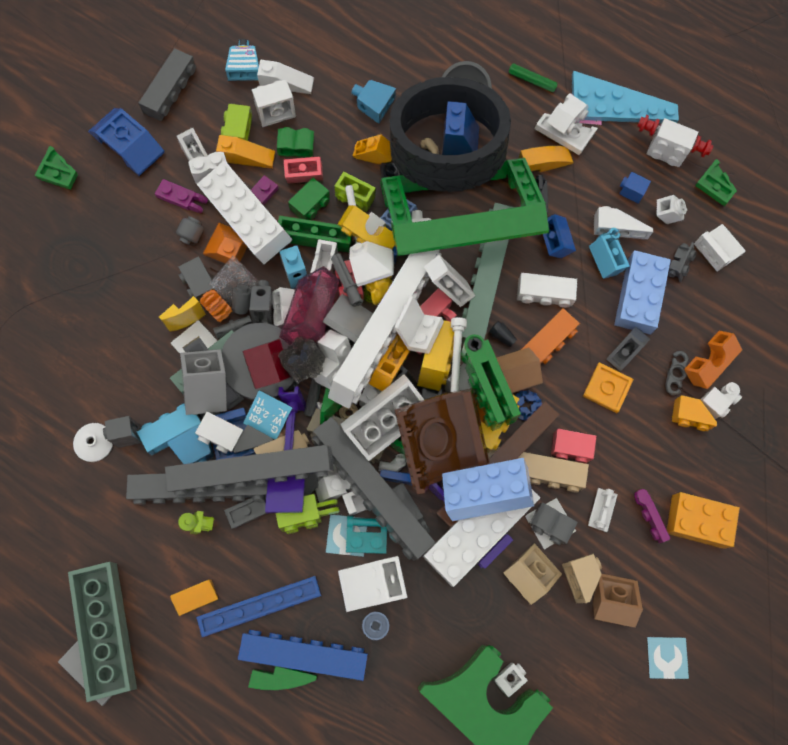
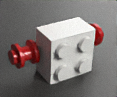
M647 114L645 118L641 116L638 122L639 132L643 130L649 131V136L651 137L655 132L646 154L654 159L667 162L669 165L680 167L689 152L694 153L698 151L701 153V157L704 158L705 155L709 156L713 149L712 141H701L698 131L664 118L660 126L658 125L659 119L655 121L649 120V115Z

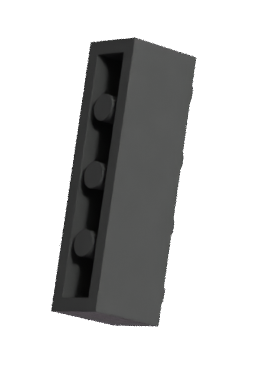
M175 48L173 49L139 101V106L144 114L159 121H162L164 116L168 115L171 105L177 101L178 94L186 87L187 80L196 70L193 56Z

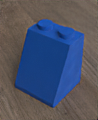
M448 102L442 155H462L478 150L479 125L467 104Z

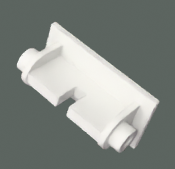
M598 488L588 526L604 532L608 531L618 494H615L611 489L603 490Z

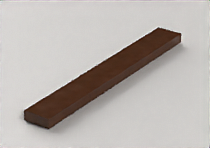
M545 401L489 458L490 464L518 459L560 414ZM445 505L436 513L450 528L457 522L450 519Z

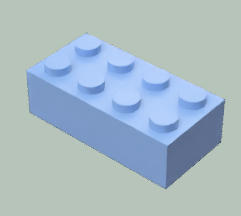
M633 251L628 258L630 267L625 271L615 326L631 330L637 327L641 332L650 335L658 328L671 259Z
M524 458L442 473L445 509L452 521L534 507L529 470Z

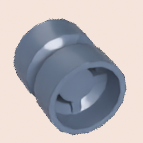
M380 612L369 613L363 620V632L371 640L384 638L389 631L387 617Z

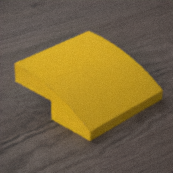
M193 296L180 309L173 304L159 318L166 328L172 332L195 323L206 314L199 301Z

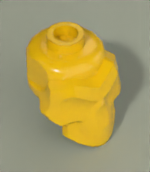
M392 276L364 285L371 293L374 305H378L392 284L390 279Z

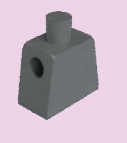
M266 280L258 281V286H253L251 290L249 311L253 323L273 325L272 288Z

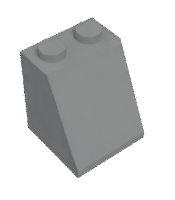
M221 349L180 353L186 415L227 411L226 375Z

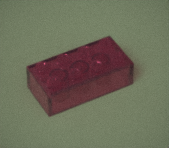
M325 266L306 275L297 282L279 336L295 350L320 340L325 334L326 324L323 323V320L334 304L333 301L338 291L337 287L340 280Z

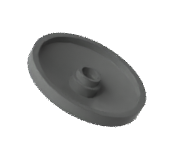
M253 323L239 328L227 339L221 352L226 383L234 392L250 400L255 399L259 390L273 398L278 397L279 387H283L286 392L294 383L299 371L300 357L294 340L281 328L267 323ZM280 339L292 377L279 383L255 389L242 351Z

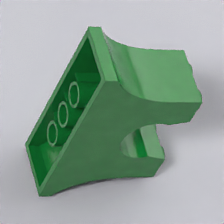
M481 645L468 662L451 676L435 682H422L419 685V692L475 745H528L538 726L553 709L549 704L550 699L537 689L535 691L531 689L526 690L507 709L496 710L489 705L486 695L487 686L491 679L498 674L503 660L499 658L501 653L490 645Z

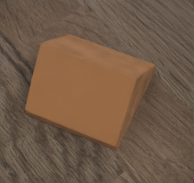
M530 348L497 357L511 393L543 383L540 359Z

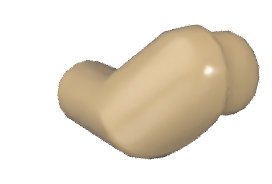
M425 138V140L421 141V147L424 150L428 149L431 153L439 154V148L431 138Z

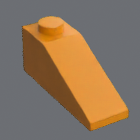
M219 135L216 152H224L227 163L273 169L274 150L238 137Z
M398 333L376 367L369 382V385L381 391L393 383L410 352Z

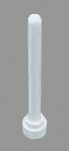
M458 317L451 319V328H453L452 331L454 332L451 392L459 391L462 332L467 327V319Z

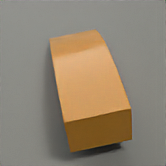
M564 146L530 148L521 150L519 158H526L531 171L539 170V172L573 164L569 149Z

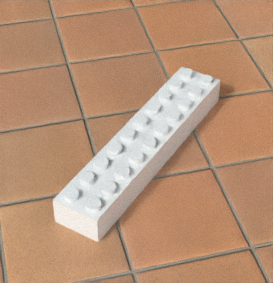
M440 250L413 253L408 256L332 380L328 395L329 399L350 409L352 403L357 404L363 388L367 387L372 373H374L379 361L386 353L389 344L392 343L397 335L395 324L404 309V305L410 296H414L418 300L422 288L429 281L430 277L424 266L438 255L441 256Z

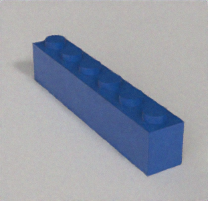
M249 630V633H243L238 660L364 680L368 653H364V648L352 647L351 650L343 649L344 645L331 643V647L322 646L323 642L317 640L303 643V638L290 636V640L281 639L282 635L270 633L269 637L261 636L262 631Z

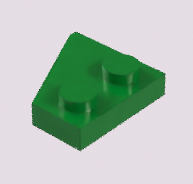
M49 146L35 174V177L39 180L71 190L78 176L77 172L51 146Z
M716 159L695 186L725 206L737 190L729 181L727 173L722 172L719 167L720 162Z

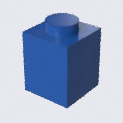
M631 172L628 178L624 177L620 184L622 190L619 194L639 204L651 181Z

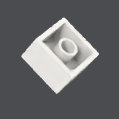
M286 79L252 89L262 127L296 117L293 96Z

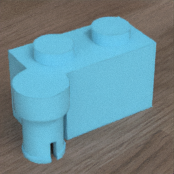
M611 228L607 233L601 234L595 242L589 245L603 279L616 276L630 267L619 240H616L620 237V233L616 234L619 232L617 228Z

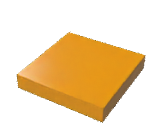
M599 362L585 389L583 397L618 413L634 379Z

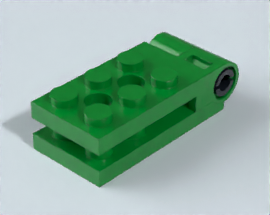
M476 334L468 336L461 351V360L466 364L465 369L469 376V387L473 388L477 395L476 403L484 411L485 416L483 418L486 426L495 431L500 429L504 422L507 426L515 423L521 413L489 340L484 341L481 336Z

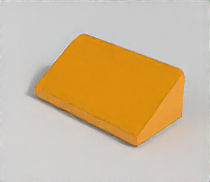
M206 580L170 596L179 616L218 600L212 580Z

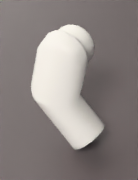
M396 455V458L390 463L380 461L379 471L384 469L399 472L406 465L405 455Z

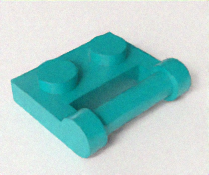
M347 516L346 553L386 554V527H381L380 533L353 532V526H381L373 518H353V516Z

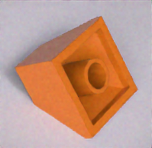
M218 223L203 255L237 268L248 246L232 227Z

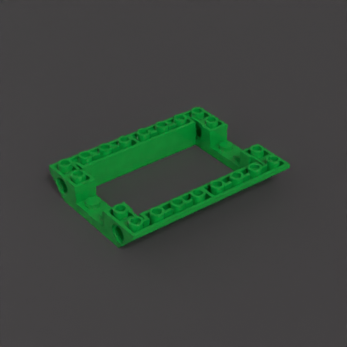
M526 158L506 160L502 168L491 179H503L507 175L510 188H516L521 198V207L420 222L412 221L405 193L429 189L413 183L403 175L381 178L380 187L385 207H388L391 229L398 256L549 233L546 204Z

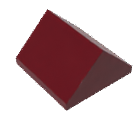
M280 339L242 351L255 389L279 383L292 377Z

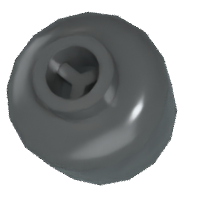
M190 216L182 218L176 230V234L180 236L179 240L188 245L191 242L198 243L204 231L203 226H201L202 222Z

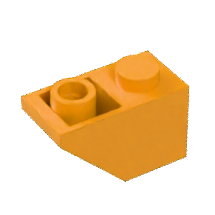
M382 134L359 140L355 144L352 156L356 159L375 164L391 162L390 141Z
M682 395L675 399L672 422H676L682 427L694 426L700 431H709L717 426V421L700 399Z

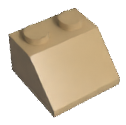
M535 543L504 572L508 580L531 605L544 596L562 575Z
M594 554L562 564L576 603L590 602L601 577L600 569H602V566Z

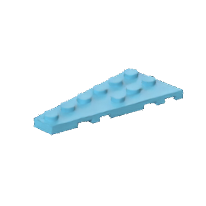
M576 71L572 73V94L589 107V113L584 120L639 122L641 116L645 118L646 114L649 115V120L655 121L659 119V123H662L664 118L676 123L679 120L677 104Z

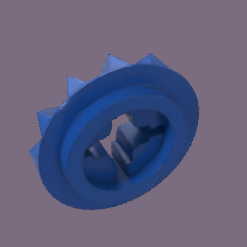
M530 390L520 391L515 395L519 398L517 405L520 406L519 411L521 413L518 418L522 420H527L542 405L537 393H533ZM524 398L528 403L533 402L530 406V411L527 407H521L525 403Z

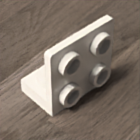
M723 224L710 233L708 231L705 232L694 243L717 272L745 252V249Z
M410 296L404 305L399 319L396 321L395 329L408 350L429 354L444 321L442 317L425 315L415 297Z

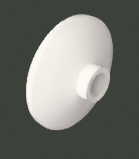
M91 423L79 429L73 441L74 451L79 458L88 462H96L104 459L110 453L113 444L104 438V425ZM90 438H94V442L92 444L88 443Z

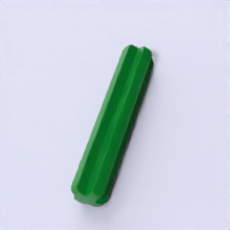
M513 63L509 68L510 74L546 90L554 92L557 88V82Z

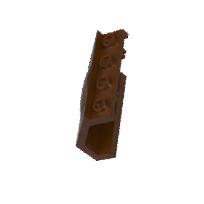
M473 388L444 393L395 409L413 489H416L417 494L426 493L431 484L442 481V473L490 464Z

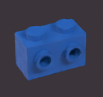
M556 214L548 217L549 233L543 234L549 256L563 258L575 252L576 249L566 218Z

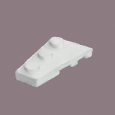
M546 113L543 114L534 128L578 155L582 153L598 129L596 127H583L582 123L576 122L574 130L565 136L546 122L550 117V114Z

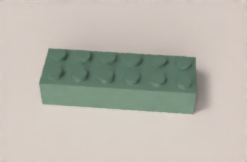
M106 562L68 572L86 701L90 702L136 690L137 685L117 563Z

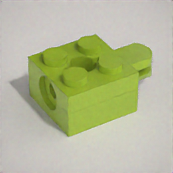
M314 494L304 496L303 513H276L278 527L287 534L298 532V528L306 527V529L316 528L318 523L322 522L321 517L340 512L339 507L319 511V509L337 505V499L317 503Z

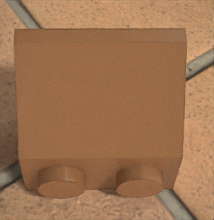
M601 574L594 593V618L600 621L636 628L643 611L638 581Z

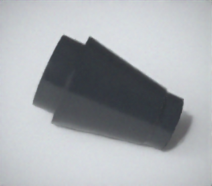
M497 321L489 330V333L492 334L491 337L509 347L517 340L504 322Z

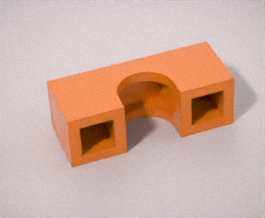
M718 331L708 342L711 350L709 359L695 357L684 369L694 386L708 389L739 355L742 348L735 334Z

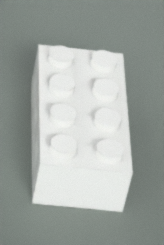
M402 375L342 422L341 426L356 447L370 461L401 436L395 409L424 399L405 375Z

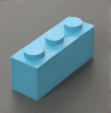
M182 404L176 408V411L161 415L159 420L154 423L144 424L137 433L146 451L154 455L169 447L168 441L200 424L201 419L199 415H186L185 404Z

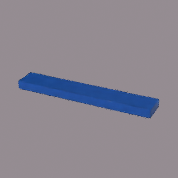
M316 576L198 616L197 621L201 636L205 637L320 597L321 592Z

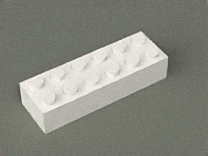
M225 160L197 183L198 187L263 264L268 262L292 241V238Z
M532 490L533 502L535 504L540 497ZM531 507L458 520L425 553L423 558L451 587H454Z

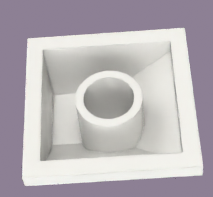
M369 241L357 243L350 247L349 259L358 287L394 275V252L392 249Z

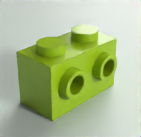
M229 104L228 110L224 112L225 126L221 128V135L238 137L248 141L252 121L250 106Z
M343 171L334 186L335 196L342 202H348L345 187L351 185L353 186L356 207L367 212L376 198V188Z

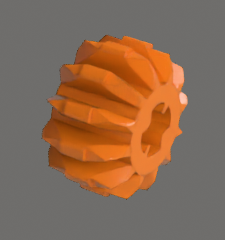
M211 289L200 299V303L219 322L226 319L232 312V308L215 290Z

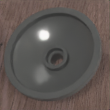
M461 61L453 64L442 76L467 78L480 82L481 85L484 84L492 89L491 80L486 70L479 64L471 61Z

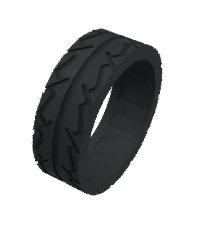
M433 78L409 87L393 104L390 113L391 118H389L391 158L402 175L413 183L436 191H464L491 180L506 161L511 126L510 111L505 101L486 85H481L480 82L467 78ZM448 102H459L467 104L475 120L482 123L491 132L493 139L482 148L471 153L440 155L423 150L413 144L405 133L413 124L421 119L432 115L446 114Z

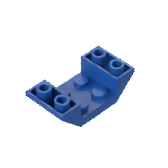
M121 108L112 109L88 131L101 144L105 142L120 155L126 165L138 176L165 153L151 134Z

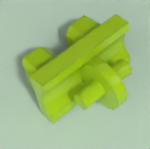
M197 511L194 514L185 513L180 516L178 525L182 530L190 531V534L196 535L201 533V531L209 532V530H212L214 518L203 516L202 511Z

